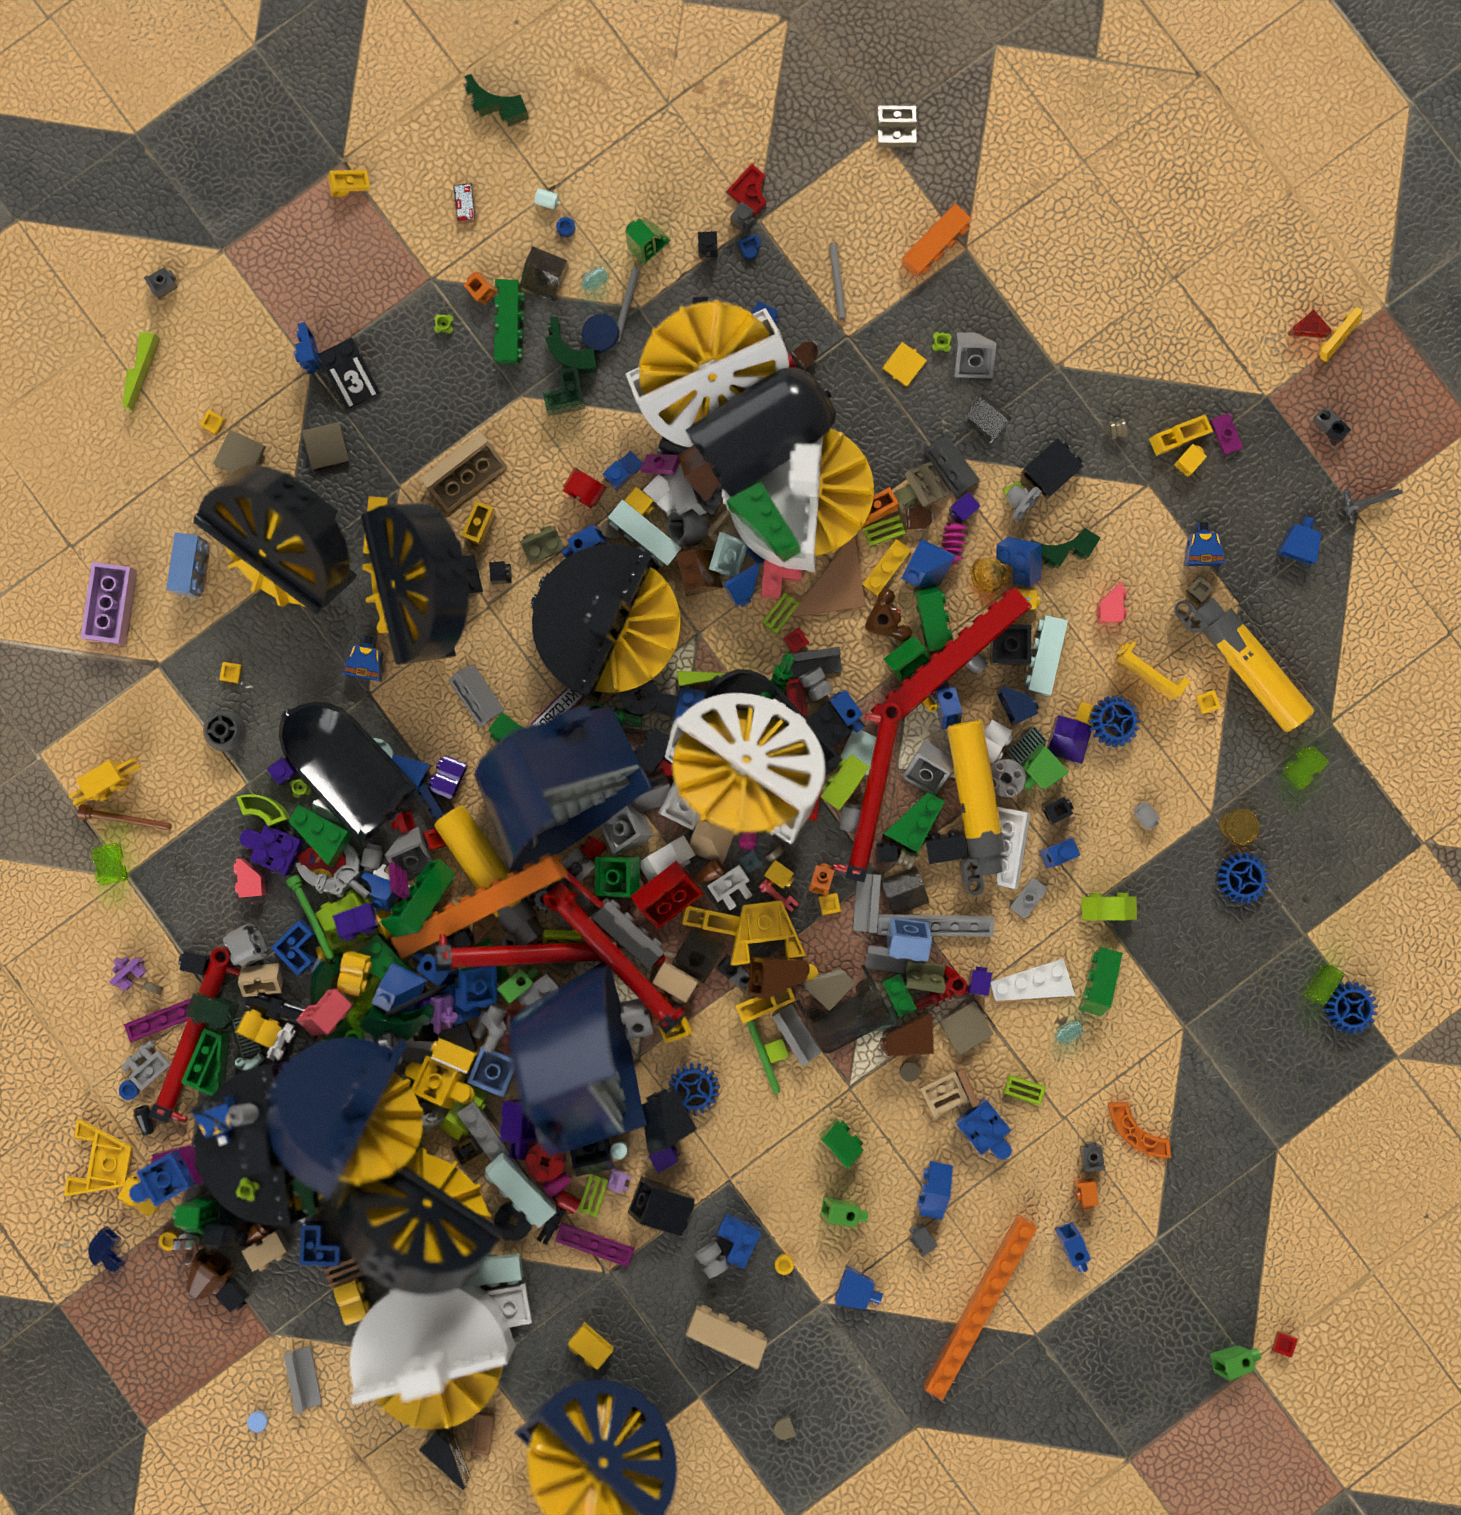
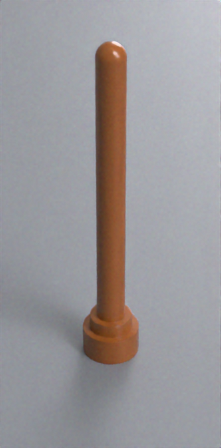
M85 804L79 806L77 814L78 819L82 820L93 817L163 830H170L172 828L171 823L97 811L93 810L90 805Z

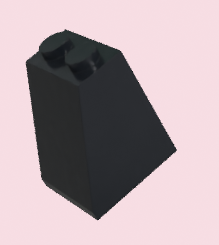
M665 1088L657 1093L655 1092L646 1097L647 1101L642 1104L647 1126H644L649 1155L672 1147L697 1130L674 1088L668 1091Z
M641 1176L628 1214L640 1225L682 1236L683 1231L687 1228L690 1212L694 1209L695 1199L688 1193Z

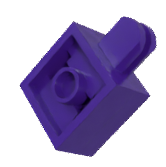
M268 825L264 826L261 833L253 829H247L240 835V843L254 850L250 861L282 875L291 874L297 860L296 857L299 855L305 842L302 838Z
M520 1099L503 1101L500 1141L510 1142L509 1157L511 1159L523 1161L527 1156L528 1142L538 1141L536 1128L523 1111Z

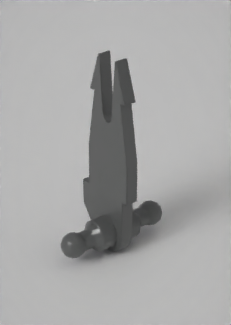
M1398 488L1353 502V499L1350 497L1351 492L1347 489L1343 491L1345 500L1343 501L1344 505L1342 508L1346 515H1348V522L1354 524L1356 522L1354 517L1356 509L1402 494L1403 491Z

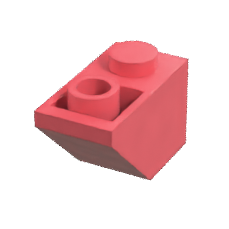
M1123 583L1117 584L1097 604V623H1121L1126 619L1127 609L1124 607V600L1126 599L1127 591L1126 588H1123Z
M236 859V863H234V873L237 875L238 881L235 883L236 894L239 897L266 895L265 876L246 859Z

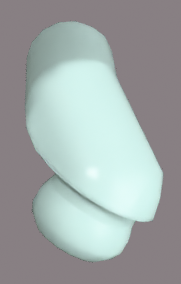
M257 1053L252 1059L240 1057L235 1060V1066L239 1070L245 1071L258 1067L265 1060V1057L261 1053Z

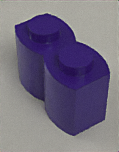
M447 755L444 758H440L436 766L438 772L429 781L430 791L453 800L468 765Z
M371 903L333 915L339 938L345 939V941L354 940L357 938L356 935L363 932L364 935L375 932V928L379 927L375 910Z

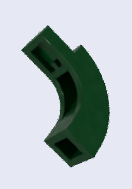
M558 316L550 317L551 323L547 325L549 335L553 336L545 338L553 358L562 367L576 373L598 372L594 349L573 350L567 347L562 341Z
M336 952L333 960H329V963L321 960L316 966L310 982V995L314 1005L318 1003L328 990H332L333 978L341 968L345 952Z

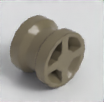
M1119 419L1117 422L1108 421L1107 428L1110 440H1115L1117 437H1127L1125 419Z
M902 847L896 865H904L906 869L911 870L917 852H909L907 848Z

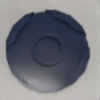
M596 314L591 316L582 327V339L589 349H594L595 352H605L616 345L620 330L612 317L606 314Z

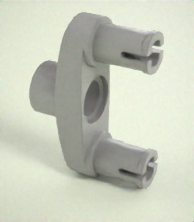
M493 1004L490 1005L488 1012L480 1010V1016L477 1017L478 1021L472 1032L474 1037L483 1039L487 1028L489 1029V1035L482 1048L490 1053H494L499 1039L503 1038L506 1031L503 1019L507 1011Z

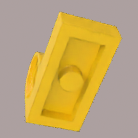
M335 170L328 173L327 179L332 197H343L350 191H369L370 189L367 170Z

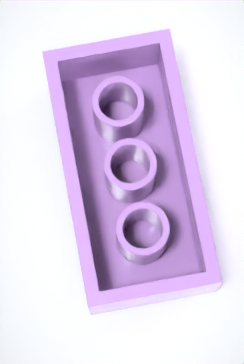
M92 562L81 631L82 639L126 645L137 570L126 566Z

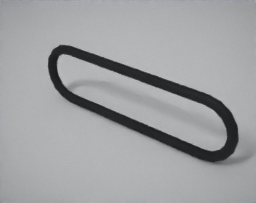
M441 985L388 1011L385 1015H393L444 990L448 985Z

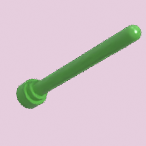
M295 875L286 880L289 889L295 891L326 958L333 960L334 954L302 889L303 880L301 876Z
M753 1019L748 1021L747 1025L772 1091L778 1094L780 1087Z

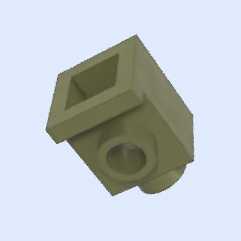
M910 484L893 493L899 502V513L904 511V506L909 508L917 503L918 497Z

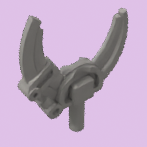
M349 843L344 849L346 865L341 866L334 873V877L320 873L316 875L305 865H301L300 862L295 863L302 878L310 885L316 887L320 894L325 891L341 898L344 896V892L352 887L365 899L370 897V892L357 882V879L360 877L361 860L357 851Z

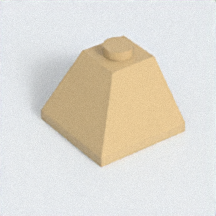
M699 817L689 845L695 855L713 861L718 859L723 865L734 836L733 830L718 826L708 820L702 822Z

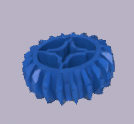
M1116 695L1111 696V698L1107 696L1104 697V701L1099 700L1098 705L1092 707L1095 712H1090L1089 714L1091 717H1094L1088 721L1090 724L1093 723V727L1089 730L1096 731L1093 737H1099V743L1105 741V746L1112 745V747H1117L1118 744L1124 746L1125 742L1130 743L1132 741L1131 737L1137 736L1134 731L1140 729L1136 726V723H1140L1141 720L1136 719L1139 712L1133 711L1136 708L1135 705L1129 706L1130 700L1124 701L1122 696L1119 698ZM1114 706L1121 709L1125 715H1120ZM1105 712L1106 719L1102 722V717ZM1113 719H1121L1116 721L1117 723L1108 724ZM1125 721H1127L1126 728L1124 730L1123 724ZM1104 728H1109L1115 737L1108 734Z
M1237 852L1235 857L1229 855V861L1226 859L1222 861L1225 867H1218L1219 870L1223 871L1216 875L1217 877H1222V880L1217 881V884H1223V887L1219 890L1221 892L1227 891L1224 897L1228 898L1231 896V901L1235 902L1237 900L1238 904H1243L1244 900L1246 904H1250L1251 899L1257 901V895H1264L1261 889H1268L1264 883L1270 882L1269 879H1265L1269 872L1263 871L1267 865H1260L1262 859L1258 858L1255 860L1256 855L1251 854L1249 856L1248 852H1244L1242 855L1240 852ZM1246 862L1245 867H1242L1240 871L1232 870L1236 864ZM1251 867H1253L1256 872L1257 880L1252 877L1251 873L1253 869ZM1238 875H1244L1246 880L1249 881H1242V878ZM1229 876H1231L1235 881V889H1233L1230 884ZM1246 885L1255 886L1250 892L1240 894L1241 889H1244Z
M1346 982L1345 985L1340 983L1338 984L1339 989L1333 987L1332 991L1334 994H1327L1331 998L1330 1001H1324L1325 1004L1329 1005V1008H1324V1011L1330 1012L1326 1016L1327 1019H1332L1330 1025H1336V1030L1341 1031L1343 1029V1033L1346 1034L1349 1031L1351 1034H1356L1357 1030L1362 1033L1364 1032L1363 1026L1369 1029L1370 1025L1368 1022H1375L1371 1018L1372 1015H1378L1377 1012L1373 1011V1008H1377L1378 1005L1372 1003L1376 1000V997H1370L1372 991L1366 990L1365 985L1359 987L1357 982L1353 984ZM1350 992H1355L1359 995V997L1350 1000L1349 998H1346L1344 995ZM1340 1002V1003H1341V1009H1340V1011L1338 1012V1003ZM1349 1004L1353 1005V1006L1351 1007V1008L1353 1009V1012H1352V1011H1349V1010H1350ZM1364 1004V1013L1362 1014L1361 1007ZM1352 1016L1358 1021L1347 1024L1343 1019Z
M691 1062L690 1069H687L686 1064H683V1072L677 1068L676 1072L679 1075H671L675 1082H668V1085L674 1086L678 1096V1083L686 1089L687 1094L684 1100L680 1096L679 1098L684 1107L687 1108L688 1114H690V1109L694 1110V1115H697V1109H700L701 1113L704 1114V1106L710 1110L712 1107L709 1102L716 1104V1100L712 1097H719V1093L714 1090L720 1089V1085L713 1084L718 1081V1078L711 1079L714 1071H710L707 1074L708 1066L701 1070V1063H698L697 1068H694V1063ZM687 1074H699L694 1081L683 1079ZM703 1078L709 1083V1094L705 1093L700 1086ZM698 1082L697 1090L699 1092H694L690 1095L691 1088L688 1086H693V1084L696 1085V1083ZM698 1096L705 1099L699 1104H689L693 1097Z

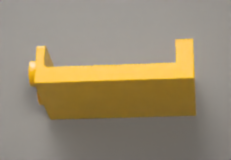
M1134 640L1130 643L1126 642L1118 649L1116 661L1170 700L1180 697L1191 682L1186 677H1183L1173 683L1131 652L1137 643Z

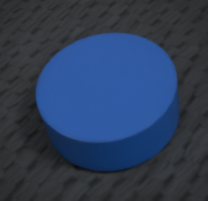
M569 217L560 218L556 224L557 232L562 237H570L575 232V223Z
M132 1080L124 1081L119 1086V1094L126 1100L137 1097L140 1089Z

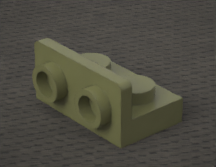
M546 526L540 530V533L535 535L533 533L528 534L520 541L530 565L562 552L561 549L564 548V545L555 526L552 528L551 526Z
M908 960L904 972L906 988L944 993L946 987L943 978L945 965Z

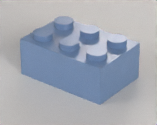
M175 532L166 590L177 595L200 598V593L204 589L202 578L207 570L205 558L210 550L208 541L198 535Z

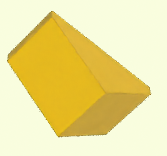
M687 1016L667 1034L658 1026L665 1043L693 1033Z

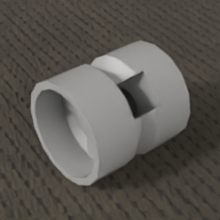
M820 666L799 677L803 687L808 688L806 693L811 702L819 700L833 691L829 681L824 680L825 674Z
M576 848L562 861V864L567 870L574 862L580 863L583 870L575 878L582 882L595 869V865L589 859L585 860V855Z
M717 1241L709 1243L695 1253L699 1263L704 1264L703 1270L708 1279L721 1274L730 1267L726 1257L721 1256L722 1250Z

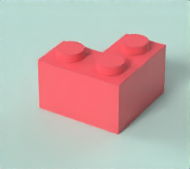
M765 560L761 598L780 599L782 581L801 582L802 570L781 567Z
M336 989L328 990L316 1005L307 1006L296 1021L312 1036L329 1035L336 1029L338 1021L348 1015V1009L352 1004Z

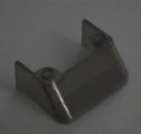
M862 965L861 968L866 979L857 984L856 992L858 995L832 1008L830 1011L824 1013L820 1007H811L805 1011L800 1000H796L824 1053H832L885 1025L891 1018V1014L865 965Z

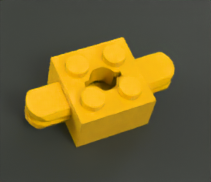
M136 757L124 763L107 760L75 779L80 789L68 796L70 800L76 799L72 802L74 807L88 800H101L103 802L111 798L113 792H120L128 787L127 784L132 782L130 775L142 768L140 764L134 765L138 762Z
M429 1056L425 1057L423 1064L411 1062L406 1067V1076L414 1081L411 1090L414 1094L452 1110L455 1101L469 1104L474 1099V1089L464 1084L467 1074L433 1060Z

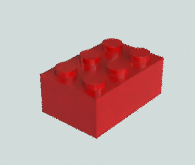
M675 861L634 893L631 898L639 911L660 929L704 893L695 879Z

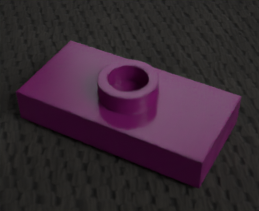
M1229 413L1210 420L1224 456L1243 448Z
M647 454L640 470L643 473L675 474L680 464L679 456Z

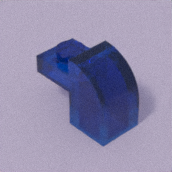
M108 1226L102 1228L91 1240L88 1254L94 1266L103 1262V1266L108 1271L115 1273L125 1265V1262L112 1251L121 1240V1237Z

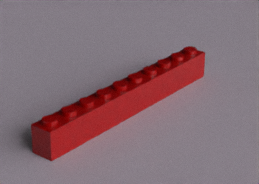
M1016 587L1013 590L1011 588L1002 595V600L998 603L996 601L987 608L989 611L986 614L978 615L972 621L974 624L971 627L963 628L958 633L959 637L955 641L950 640L943 646L944 650L940 654L935 653L929 658L930 662L925 667L923 665L914 672L915 676L911 679H905L900 684L901 688L899 690L890 692L885 697L886 701L880 705L878 703L870 710L871 714L881 715L882 709L887 703L895 702L902 709L901 722L1032 608V605ZM888 707L886 713L889 717H895L897 709L895 707Z

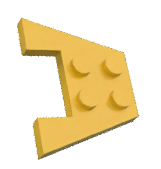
M781 900L742 905L730 965L750 963L748 944L784 939L786 958L806 956Z
M80 1118L77 1119L74 1138L93 1141L87 1177L68 1176L64 1196L123 1187L129 1174L133 1146Z

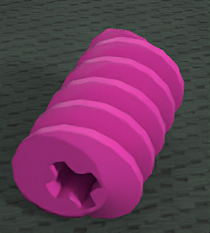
M946 523L948 526L943 529L946 534L942 536L946 541H943L941 546L944 547V550L956 555L952 564L957 565L959 564L958 560L964 559L959 553L965 552L964 549L960 548V545L966 544L961 538L967 537L966 534L962 533V530H968V527L957 523Z

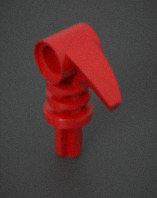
M945 965L944 974L949 980L945 983L944 993L929 991V994L914 1000L916 1009L920 1011L933 1004L938 1007L940 1005L939 1001L943 1000L945 1003V999L949 997L951 1000L953 995L958 997L964 996L968 992L966 980L954 969ZM957 982L964 984L963 989L960 991L954 990V985Z

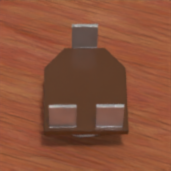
M815 341L813 343L803 342L790 355L804 370L816 361L818 345Z
M906 508L907 530L926 529L933 521V513L931 514L926 508Z
M185 1233L180 1235L178 1239H173V1250L176 1249L179 1254L185 1256L184 1264H191L192 1256L199 1250V1238L194 1234Z

